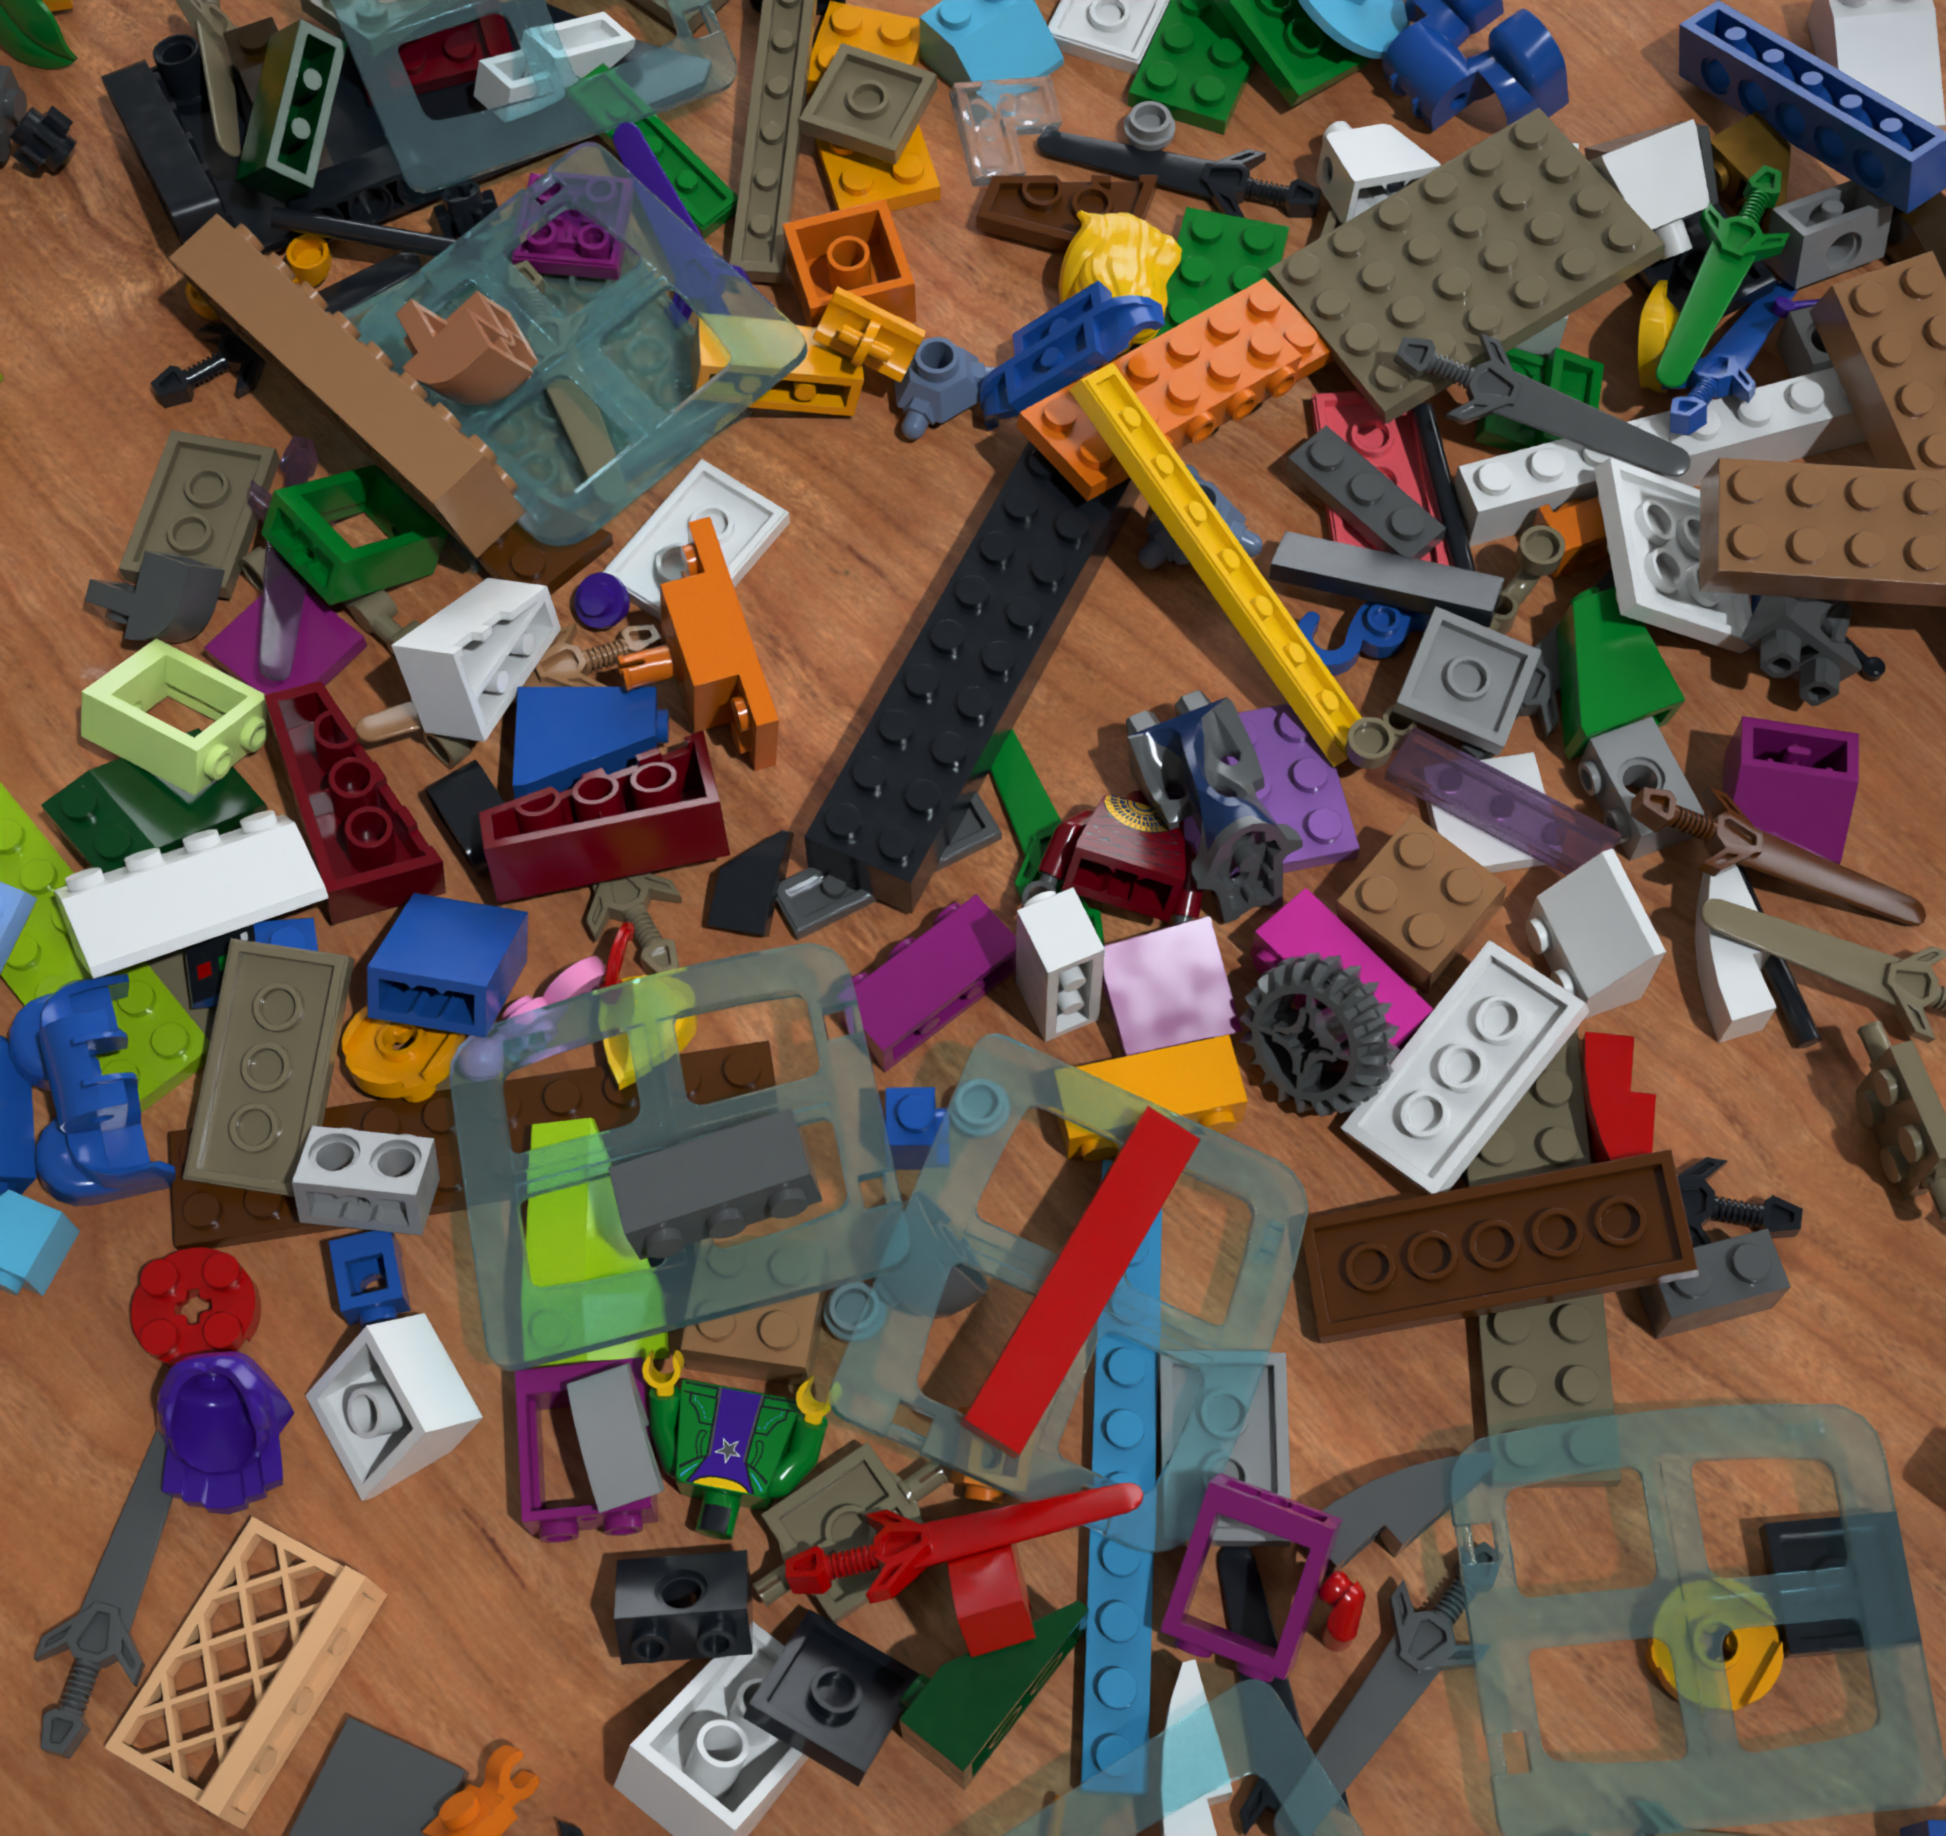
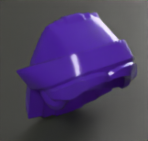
M233 1351L191 1355L171 1367L157 1396L156 1428L167 1446L162 1492L170 1497L183 1499L188 1506L204 1507L209 1513L229 1515L248 1509L249 1503L267 1498V1491L283 1485L279 1434L294 1415V1411L287 1398L262 1368L248 1355Z

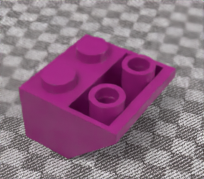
M1742 716L1724 754L1723 792L1729 795L1756 828L1840 865L1859 783V734Z

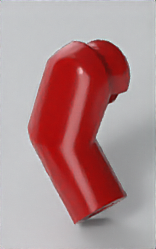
M1334 1571L1318 1590L1320 1600L1333 1608L1321 1629L1320 1637L1327 1649L1340 1652L1347 1649L1358 1634L1366 1595L1359 1581L1354 1584L1344 1572Z

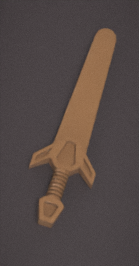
M576 624L563 627L522 687H608L588 677V672L597 670V668L601 669L602 666L607 667V665L616 664V656L618 655L624 656L661 646V637L654 624L628 626L623 629L621 633L622 638L618 639V641L614 640L613 643L608 642L607 644H602V646L598 645L597 648L592 647L591 649H586V651H581L578 646L572 645L577 633ZM516 695V697L513 699V701L511 702V704L517 702V695ZM411 700L362 718L357 723L355 729L361 740L377 742L420 730L423 727Z

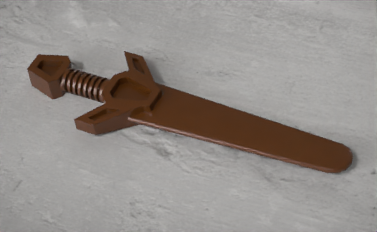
M1644 787L1632 799L1630 816L1655 833L1668 826L1704 841V847L1711 855V858L1697 868L1699 871L1715 877L1742 865L1910 926H1919L1925 921V908L1914 897L1756 828L1729 795L1711 787H1707L1702 792L1714 819L1677 805L1675 796L1669 790Z

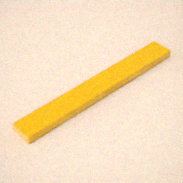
M1111 363L1081 379L1069 389L1071 394L1332 766L1336 767L1347 760L1345 744L1348 732L1357 720L1362 719L1361 715L1115 364Z

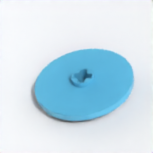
M1298 0L1310 18L1327 35L1352 52L1368 58L1383 59L1387 48L1395 37L1410 26L1403 0Z

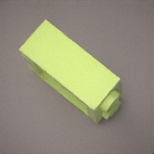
M156 638L82 691L81 737L195 796L214 780L222 779L230 768L248 753L255 752L262 747L270 730L264 699L266 694ZM168 696L216 722L194 738L145 712Z

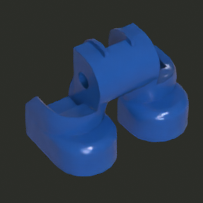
M1502 0L1405 1L1407 20L1415 23L1405 28L1387 48L1382 60L1384 78L1389 82V87L1396 95L1404 96L1407 94L1412 99L1411 112L1417 119H1422L1433 132L1472 102L1484 99L1496 93L1505 111L1507 126L1537 108H1540L1549 118L1569 103L1567 73L1563 55L1550 32L1530 11L1524 8L1516 11L1490 32L1488 38L1489 49L1466 58L1458 47L1470 34L1479 32L1504 13Z
M128 974L73 980L58 988L54 993L46 994L27 1003L16 1014L9 1030L10 1059L16 1072L30 1085L52 1092L57 1117L43 1130L37 1143L36 1173L47 1192L58 1201L73 1206H93L172 1188V1182L175 1181L176 1172L173 1165L162 1161L150 1162L141 1125L137 1075L132 1072L102 1075L99 1060L95 1056L126 1049L128 1046L127 1034L118 1029L112 1000L128 997Z

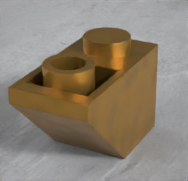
M1757 111L1710 138L1717 193L1737 216L1746 201L1743 192L1748 179L1763 165L1782 171L1781 191L1775 207L1786 204L1791 145ZM1775 207L1765 209L1758 223L1763 234H1768L1771 212Z

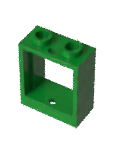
M376 464L274 490L261 534L329 605H333L434 574L448 532ZM365 512L389 538L352 548L328 522Z

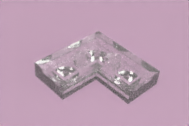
M1051 76L958 82L953 84L949 92L972 187L988 186L992 176L1025 175L1026 169L1017 136L1058 131L1063 123Z

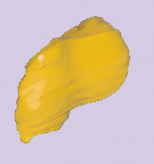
M1082 210L1078 211L1076 216L1081 222V228L1067 248L1060 271L1058 285L1060 304L1099 280L1111 291L1112 298L1137 295L1153 299L1162 305L1165 317L1168 302L1166 285L1181 261L1182 249L1175 239L1170 235L1162 234L1160 230L1151 226L1150 223L1130 213L1097 214L1087 213ZM1149 328L1141 330L1130 340L1129 347L1118 356H1123L1132 345H1142L1149 342L1160 329L1153 330Z

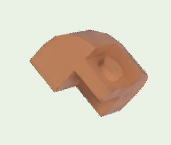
M478 291L468 298L446 320L412 299L395 313L407 333V336L404 337V343L414 355L402 368L417 382L448 400L466 405L492 406L515 393L531 379V375L534 373L531 369L539 363L511 313Z

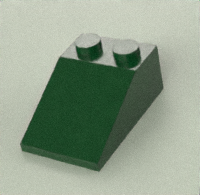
M197 728L186 734L195 738L202 731ZM122 757L88 770L41 804L61 836L88 868L99 867L103 874L125 867L124 859L143 850L159 848L161 854L184 847L182 841L184 838L201 831L217 829L219 835L240 829L242 828L240 824L241 819L268 809L266 803L233 766L222 779L214 780L194 796Z
M1077 1600L1033 1621L1036 1635L1034 1639L971 1658L968 1652L941 1665L932 1678L921 1673L905 1692L898 1704L903 1709L899 1719L903 1740L965 1790L1085 1634L1089 1608Z

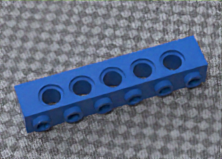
M1719 0L1679 24V76L1746 117L1757 111L1786 141L1906 214L1946 189V132Z

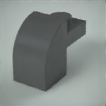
M144 551L136 586L126 582L90 579L85 601L107 608L106 618L127 624L124 635L125 639L152 642L157 638L165 643H179L196 636L211 619L217 604L225 570L183 555Z

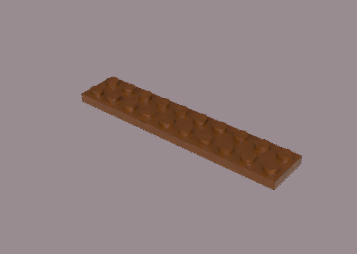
M768 1040L677 1054L646 1077L622 1090H619L610 1072L609 1065L435 1091L430 1098L416 1103L408 1102L401 1097L328 1107L325 1110L322 1127L351 1128L359 1131L398 1135L411 1134L417 1137L434 1138L440 1180L429 1215L528 1200L532 1124L583 1118L595 1119L614 1166L780 1112L771 1048ZM193 1128L169 1132L171 1165L175 1167L176 1172L175 1181L172 1182L175 1247L178 1251L193 1247L215 1249L346 1228L300 1223L295 1197L184 1180L183 1175Z

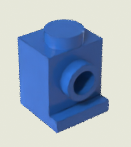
M935 1087L886 1088V1155L888 1170L948 1169V1108H936Z
M373 1230L328 1241L340 1311L349 1325L360 1323V1328L363 1330L367 1325L398 1319L397 1314L411 1311L401 1258V1246L393 1232ZM373 1281H383L386 1284L385 1289L365 1293L366 1287Z

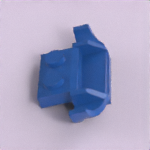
M1098 280L1014 332L1012 337L1015 356L996 367L984 377L979 388L985 426L991 431L999 426L998 418L1006 419L1019 416V413L1054 394L1103 363H1109L1129 347L1130 340L1141 330L1149 328L1158 330L1165 326L1162 305L1149 297L1137 295L1112 298L1111 291Z

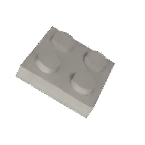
M1436 606L1429 618L1392 711L1499 756L1505 747L1542 650Z

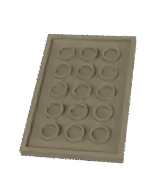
M1537 108L1270 267L1268 273L1270 283L1311 323L1331 349L1332 359L1385 424L1451 386L1454 382L1453 380L1448 382V378L1443 380V376L1438 378V374L1433 376V372H1430V374L1425 373L1424 376L1415 379L1396 364L1394 358L1403 337L1432 340L1436 348L1435 352L1438 353L1437 356L1442 354L1443 358L1449 357V361L1452 358L1454 363L1459 361V365L1464 363V367L1469 365V369L1471 367L1476 368L1477 365L1486 362L1479 339L1481 333L1499 340L1506 353L1664 258L1665 243L1540 108Z

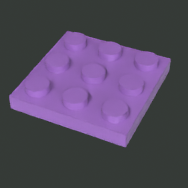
M1289 703L1238 713L1256 751L1264 775L1265 787L1256 792L1258 800L1264 805L1277 824L1289 825L1297 831L1302 839L1303 847L1287 855L1283 860V873L1357 859L1360 847L1337 769L1329 762ZM1222 757L1220 759L1226 765H1236L1238 763L1234 757ZM1166 792V794H1167V796L1169 797L1170 800H1176V799H1182V798H1184V797H1181V796H1178V795H1175V794ZM1191 815L1184 819V838L1193 844L1198 853L1201 834ZM1238 866L1234 868L1230 878H1236L1240 875L1241 871Z

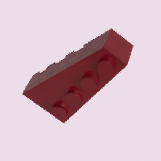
M322 681L264 695L270 730L304 838L329 897L324 901L331 923L336 924L405 905L413 893L430 896L445 894L446 887L442 859L434 847L429 846L418 830L417 822L405 805L402 806L376 761L373 762L359 742V736Z
M704 731L684 737L686 746L662 755L658 747L637 754L635 755L636 765L607 775L602 767L582 774V779L573 788L559 793L558 790L550 786L479 812L483 849L497 902L526 899L539 894L573 887H585L607 880L632 875H643L656 870L690 863H702L710 859L729 856L730 852Z

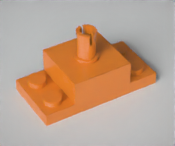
M710 517L688 522V544L680 546L685 571H681V579L660 584L661 634L665 645L624 656H616L621 679L624 678L623 686L625 691L629 692L635 688L675 678L694 732L730 723L737 751L739 754L748 752L754 771L776 765L779 719Z

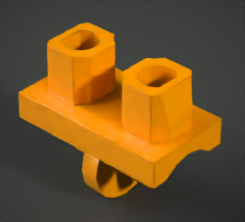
M837 286L812 339L852 358L850 363L859 368L864 364L901 383L926 331Z

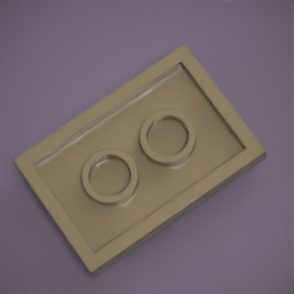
M171 430L119 566L124 579L133 582L138 581L144 551L178 554L225 570L218 597L231 599L241 572L239 560L247 555L280 463L276 449Z

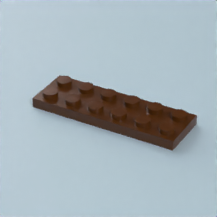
M1671 1149L1299 1219L1318 1336L1322 1344L1699 1276Z

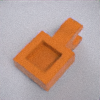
M503 1745L495 1750L488 1759L485 1768V1780L481 1788L469 1784L463 1791L451 1796L440 1808L439 1815L422 1831V1834L424 1836H501L518 1818L512 1808L518 1802L530 1797L539 1786L541 1780L536 1774L521 1770L510 1781L513 1767L525 1755L518 1748Z

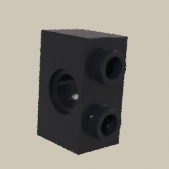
M747 1550L617 1560L614 1623L621 1665L753 1654V1593Z

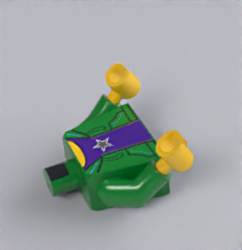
M652 1349L643 1363L642 1373L647 1384L653 1387L649 1391L650 1435L662 1469L668 1476L676 1479L677 1486L682 1495L702 1499L695 1531L707 1537L731 1540L734 1535L740 1507L760 1511L769 1510L774 1498L788 1496L815 1468L828 1425L827 1418L824 1415L830 1412L838 1403L841 1397V1389L835 1383L828 1392L827 1402H818L811 1394V1385L815 1378V1375H812L799 1387L796 1393V1400L686 1379L682 1381L680 1392V1389L674 1385L678 1381L685 1361L682 1353L675 1350L673 1354L674 1371L664 1374L657 1371L654 1367V1350Z

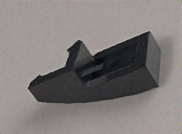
M781 830L720 868L708 926L769 937L779 881L786 879L794 833Z

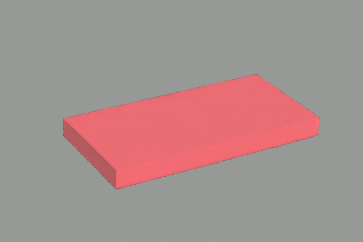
M1359 391L1312 394L1310 408L1314 435L1327 425L1440 522L1411 410L1385 424ZM1325 504L1331 541L1380 551ZM1445 539L1420 560L1449 566Z

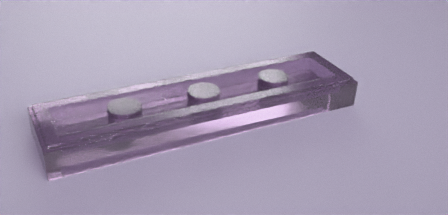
M1415 726L1385 775V780L1566 875H1569L1601 852L1612 848L1614 850L1622 835Z

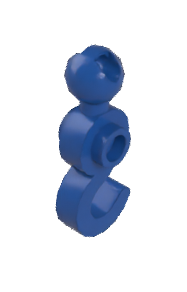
M1369 601L1364 603L1355 614L1349 625L1345 643L1340 648L1331 651L1321 649L1313 641L1320 620L1316 612H1307L1299 621L1298 627L1333 676H1338L1349 671L1357 662L1360 650L1366 655L1375 658H1389L1398 654L1405 647L1409 633L1416 631L1424 633L1431 615L1411 610L1406 611L1402 608Z

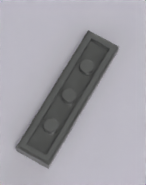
M978 792L974 794L971 806L951 843L944 850L935 872L1002 839L1001 830ZM808 868L779 882L775 903L798 941L879 899L862 889H854L846 885V882L831 875L825 876L822 871Z

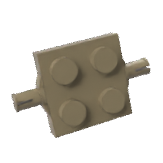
M1882 1021L1868 1023L1857 1031L1871 1060L1869 1064L1871 1071L1856 1089V1106L1859 1116L1868 1128H1873L1881 1147L1880 1160L1884 1173L1892 1183H1897L1903 1199L1923 1195L1929 1191L1940 1215V1220L1946 1221V1113L1913 1040L1892 1046L1883 1028Z
M866 1442L761 1514L764 1523L780 1545L784 1562L756 1583H752L765 1606H770L769 1604L791 1590L785 1578L786 1559L814 1546L824 1549L825 1554L832 1555L835 1552L838 1554L839 1551L844 1552L852 1548L857 1550V1547L861 1546L863 1548L865 1545L873 1544L874 1537L879 1532L868 1524L864 1514L887 1509L919 1524L924 1523L921 1519L918 1501L942 1484L949 1482L942 1469H939V1464L932 1459L930 1463L903 1481L898 1475L885 1468L870 1444ZM867 1570V1573L861 1572V1574H855L854 1576L848 1575L846 1578L843 1576L841 1579L836 1578V1580L832 1581V1587L825 1594L810 1595L815 1597L830 1621L838 1624L869 1602L866 1593L879 1575L880 1570H873L871 1572Z

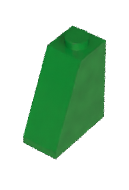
M1615 587L1600 592L1599 588H1590L1576 595L1568 603L1569 609L1556 628L1564 752L1569 761L1583 756L1589 739L1649 717H1653L1658 728L1667 725L1686 700L1644 623L1620 615Z

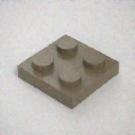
M841 43L799 118L800 133L896 165L937 89V74Z

